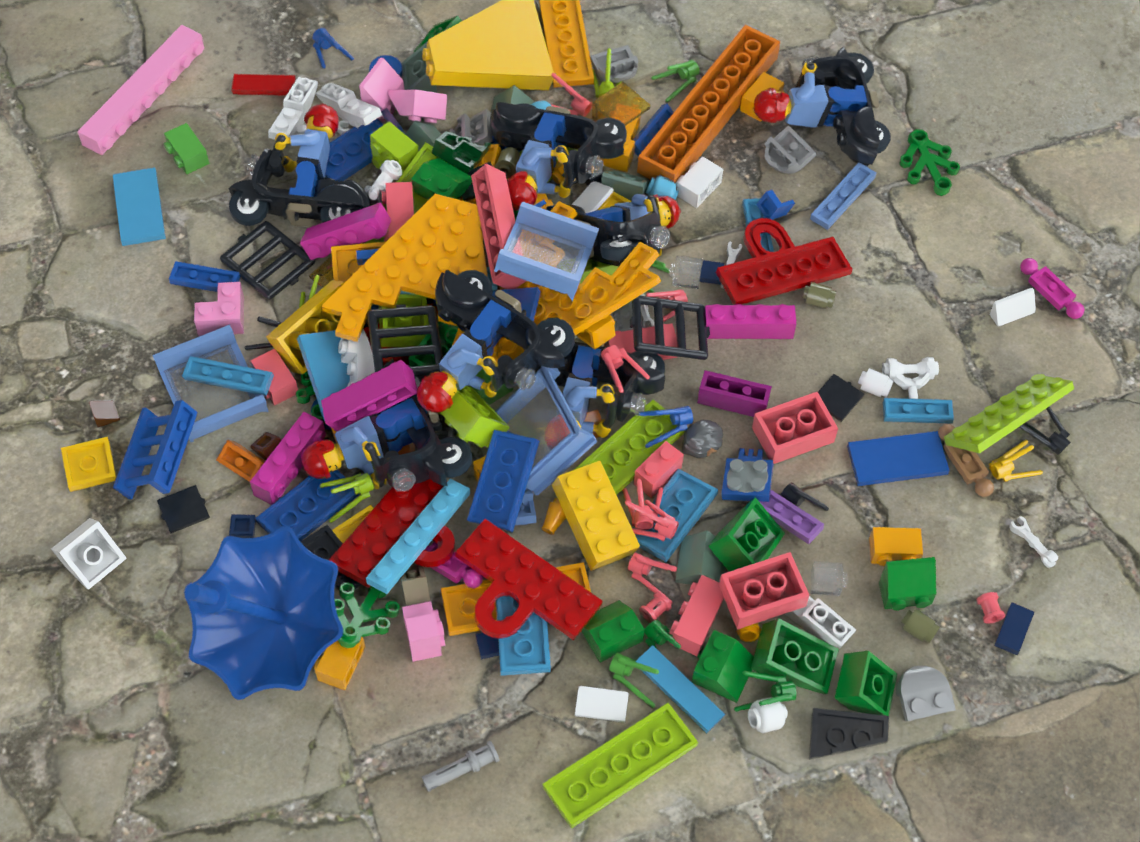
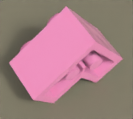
M241 282L218 283V298L216 302L195 303L194 322L198 336L205 335L227 325L231 326L234 334H244V295Z
M431 601L402 607L412 661L442 656L441 647L445 646L438 609L433 610Z

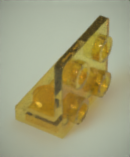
M622 82L592 102V120L614 118L626 126L648 111L650 104L627 84Z

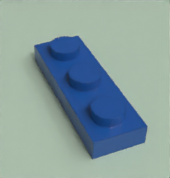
M668 103L661 105L633 139L635 141L634 152L637 156L641 154L674 113Z
M175 261L169 282L173 285L218 292V283L239 282L240 273Z

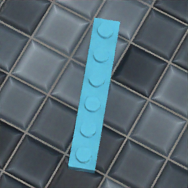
M450 478L447 482L448 486H443L366 577L367 584L388 594L468 498L470 488Z

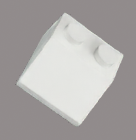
M91 518L51 548L62 564L88 590L127 559L102 525Z

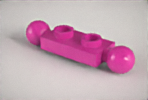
M1026 258L1021 262L1020 269L1022 273L1031 275L1028 282L1058 311L1066 307V313L1070 318L1079 319L1083 316L1084 306L1080 302H1073L1076 294L1046 266L1039 270L1038 263L1033 258Z
M435 542L431 546L428 544L425 550L434 551L438 545ZM455 552L446 563L437 567H430L456 584L463 578L465 585L469 588H477L483 582V576L456 558Z

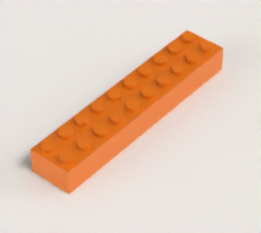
M744 25L638 156L637 173L650 180L661 175L677 182L681 175H685L689 171L690 166L700 158L740 107L742 96L763 72L766 73L777 60L780 41Z

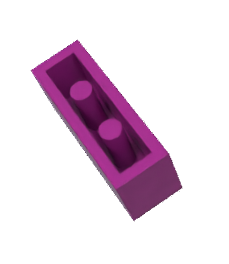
M704 370L697 403L754 417L755 413L767 409L772 386Z

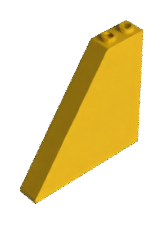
M501 0L430 38L422 52L423 61H426V75L429 76L431 85L506 89L515 85L518 89L549 90L554 79L551 76L554 72L534 0Z

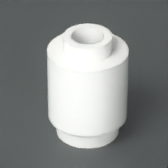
M870 368L867 372H862L858 381L862 385L861 390L881 397V395L887 397L894 380L889 379V376Z

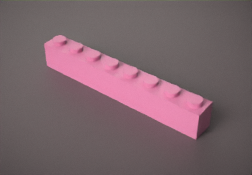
M181 25L78 130L81 144L100 155H103L110 149L113 143L121 135L125 134L126 130L139 119L140 115L152 105L157 97L163 94L165 89L178 78L179 74L185 68H188L191 62L202 53L204 49L202 35Z

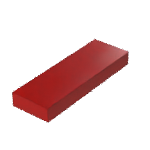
M234 74L231 90L232 94L287 96L296 81V76Z

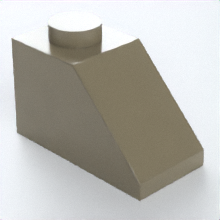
M413 563L400 578L406 606L430 602L423 566Z

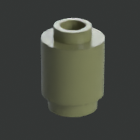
M508 147L500 153L495 168L504 172L506 178H510L516 173V165L520 159L519 151L513 147Z
M811 282L810 286L806 285L803 298L806 299V304L825 309L826 307L832 308L837 291L831 290L832 287Z
M917 609L914 612L909 610L902 620V623L905 624L903 630L922 642L925 640L930 643L940 628L935 624V620Z

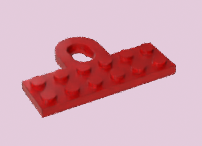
M759 218L747 225L743 236L744 244L752 258L718 267L716 274L733 305H743L806 287V285L810 286L811 282L819 284L851 275L853 269L834 237L795 246L781 224L771 219ZM763 232L769 233L776 240L780 250L776 252L765 250L760 243L762 239L760 234Z
M429 479L413 485L392 487L329 561L337 564L338 572L369 588L371 585L367 584L366 577L443 486ZM443 526L433 538V542L438 545L437 549L434 551H426L424 549L414 563L423 567H437L446 563L455 551V539L451 530Z
M487 519L481 522L455 552L456 558L492 582L478 599L474 611L476 625L484 634L490 637L506 638L512 636L534 612L574 640L602 606L603 600ZM502 596L514 598L518 603L516 612L512 616H507L504 620H495L492 617V612L495 609L496 600Z

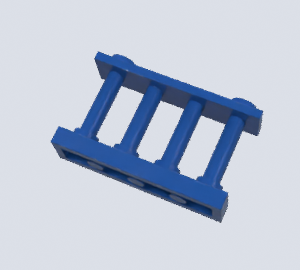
M183 400L175 401L170 415L160 417L156 416L146 407L142 408L113 488L129 500L133 499L137 486L150 484L162 494L170 493L198 412ZM167 425L164 434L156 435L159 426ZM160 444L157 454L149 455L151 447ZM152 465L150 474L141 476L144 466Z

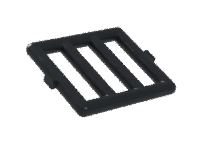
M268 221L261 223L249 234L241 235L237 239L238 242L220 256V261L232 271L239 272L240 277L268 300L274 298L288 285L293 286L296 284L298 277L316 262L315 259L311 260L304 249ZM265 231L274 237L240 265L232 260L235 255ZM280 243L288 248L284 254L255 277L247 272L250 267ZM295 255L304 261L271 289L262 284L264 280Z
M641 295L632 300L630 328H633L635 351L706 360L708 358L707 338L710 335V329L706 327L705 306L703 304ZM641 305L653 306L655 345L643 343ZM662 308L675 309L677 347L665 346ZM684 311L696 312L699 350L686 349Z
M406 304L396 305V308L369 310L367 312L375 372L384 369L382 358L434 354L435 365L410 367L414 372L415 379L417 375H429L433 372H440L439 364L444 357L437 313L434 306L406 307ZM428 315L429 325L378 329L377 319ZM431 335L432 345L381 349L380 338Z

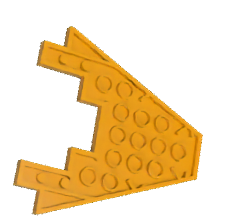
M434 194L322 305L323 312L341 316L335 331L336 337L358 342L367 319V312L371 309L372 304L395 308L401 291L435 299L437 281L441 273H445L446 270L456 275L467 270H476L488 277L477 204ZM438 316L439 322L457 326L455 323L451 321L446 322L442 318H440V316ZM459 328L457 330L453 345L461 336V334L464 333ZM497 344L495 345L494 352L491 356L497 358L498 355Z
M560 201L551 210V212L574 219L577 215L574 208ZM522 230L519 240L524 257L552 267H556L565 257L563 250L552 245L554 243L553 240ZM639 242L612 276L594 267L584 281L579 284L573 301L568 294H563L529 281H525L516 289L538 287L541 291L534 318L536 325L548 318H559L571 325L576 336L661 282L660 277L648 270L659 257L657 250ZM502 337L497 343V358H493L498 365V359L501 356L507 355L514 360L525 350L509 339Z

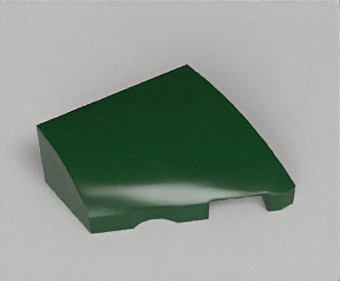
M445 131L435 140L431 154L468 174L488 152L491 143L485 141L484 145L472 143V138L458 136L455 133Z

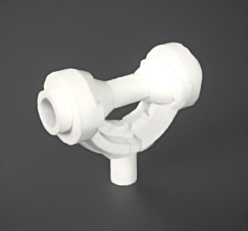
M394 160L384 161L380 167L382 173L372 186L367 185L364 188L369 196L371 206L382 202V191L386 190V183H391L393 180L397 181L401 177L403 172L398 162Z
M926 357L917 364L907 365L898 362L897 359L887 358L886 363L882 364V374L889 376V379L894 380L903 390H908L909 399H918L917 389L923 387L929 380H933L939 372L938 362L934 361L933 357ZM917 373L919 376L911 379L904 377L903 374Z

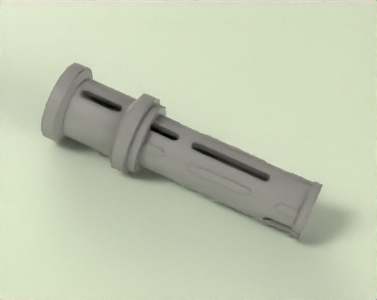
M487 741L485 746L475 751L469 750L465 753V757L421 778L429 792L470 771L478 772L481 767L493 761L497 763L500 759L492 742Z

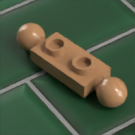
M943 424L938 430L940 439L945 441L944 436L952 432L955 427L952 424ZM945 443L943 446L944 451L966 484L975 482V491L979 496H990L994 491V485L992 481L985 478L989 471L977 453L948 446Z

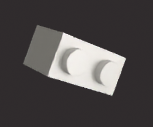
M702 157L697 163L694 162L690 166L689 171L685 175H681L676 182L677 191H679L677 197L697 208L722 182L723 169Z

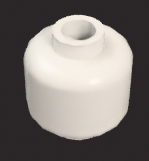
M766 699L753 702L748 711V720L752 728L758 732L766 733L783 727L787 718V709L784 704L776 702L760 706L759 702Z

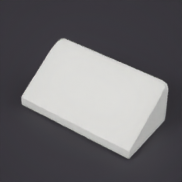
M592 182L572 205L582 207L585 213L597 211L613 193L614 189L598 182Z
M1029 288L994 301L990 316L995 324L1001 326L1035 313L1034 289Z
M579 686L575 716L625 723L629 693Z

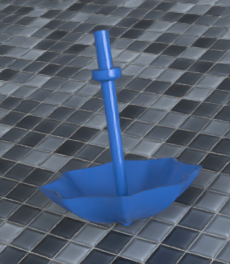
M283 526L270 534L256 538L225 537L209 569L197 581L188 584L184 590L193 625L189 659L193 663L203 665L215 672L225 682L232 696L237 700H242L255 692L271 688H285L294 691L302 690L306 685L310 670L318 657L343 635V626L337 616L334 599L335 582L338 573L337 564L310 552L298 540L293 529L289 526Z

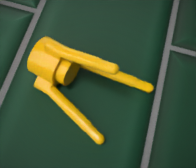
M1024 440L1001 457L993 460L989 467L995 479L999 480L1002 478L1004 482H1007L1011 479L1041 475L1043 473L1042 470L1011 474L1014 470L1012 461L1033 450L1034 446L1030 445L1017 452L1028 444V440Z

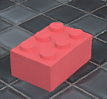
M818 392L755 413L752 425L755 435L768 459L773 460V464L834 443L838 431L836 423Z
M791 552L721 574L719 583L737 629L806 607L810 596Z

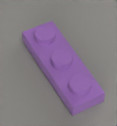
M772 490L770 501L760 502L778 525L807 544H810L824 529L822 522Z

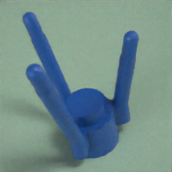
M325 28L317 29L314 32L313 39L315 43L313 47L317 52L322 68L326 66L321 48L329 49L333 46L335 49H339L351 61L354 60V57L336 42Z
M689 406L639 412V416L670 415L672 424L678 426L645 444L646 448L680 431L688 430L687 425L693 423V413Z

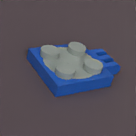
M740 448L738 459H726L722 500L751 501L756 497L759 502L770 501L774 464L773 460H763V449H758L757 456H754V449H749L748 456H746L745 448Z

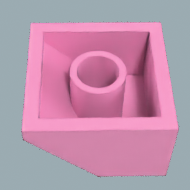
M380 58L359 85L361 101L379 107L380 111L388 108L391 114L394 113L395 106L388 95V90H404V80L385 59ZM382 115L377 118L380 121L385 122V119Z
M388 90V95L399 115L408 116L409 121H421V118H423L424 123L436 124L437 120H445L447 94L421 90Z

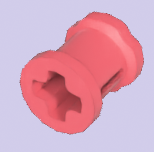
M659 592L654 594V598L646 606L642 605L639 608L641 615L649 623L657 620L664 611H669L672 608L669 600Z
M996 592L982 594L976 599L978 605L982 607L984 613L983 620L986 624L996 623L1005 618L1004 611L1000 610L997 601L999 597Z

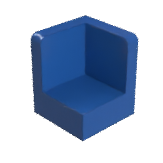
M769 190L764 193L756 205L765 218L773 220L786 216L795 205V202L790 200L781 203L773 190Z

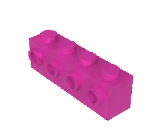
M380 202L307 228L300 244L311 260L325 258L331 253V247L364 244L368 240L384 237L391 223V218Z
M705 305L706 327L710 329V335L707 339L794 338L797 324L795 305Z
M399 360L321 400L325 423L338 432L367 416L377 414L417 394L413 370L402 360Z
M306 412L301 414L250 481L255 497L273 505L283 495L286 488L303 467L301 458L305 449L317 440L319 442L324 440L326 432L323 421Z

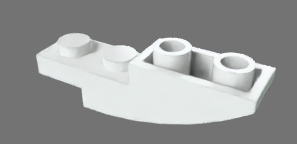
M297 78L283 100L284 107L268 131L269 138L275 139L278 133H284L287 137L298 134L297 127L304 124V116L309 108H311L318 81L308 78Z
M334 83L325 84L321 90L316 92V96L324 104L336 110L338 117L348 121L350 125L356 128L361 125L366 126L382 115L379 107L356 99L354 91Z
M364 329L358 342L341 338L338 352L341 353V362L348 363L347 375H350V382L348 383V386H350L352 383L375 373L373 355Z
M809 596L806 607L785 613L792 621L814 636L838 648H841L856 631L855 628L819 598L815 601Z

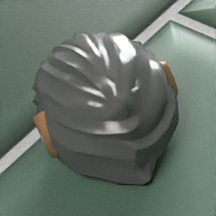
M711 420L693 422L688 426V430L684 432L682 453L696 458H704L710 456L711 453L717 452L722 446L724 435L722 428Z

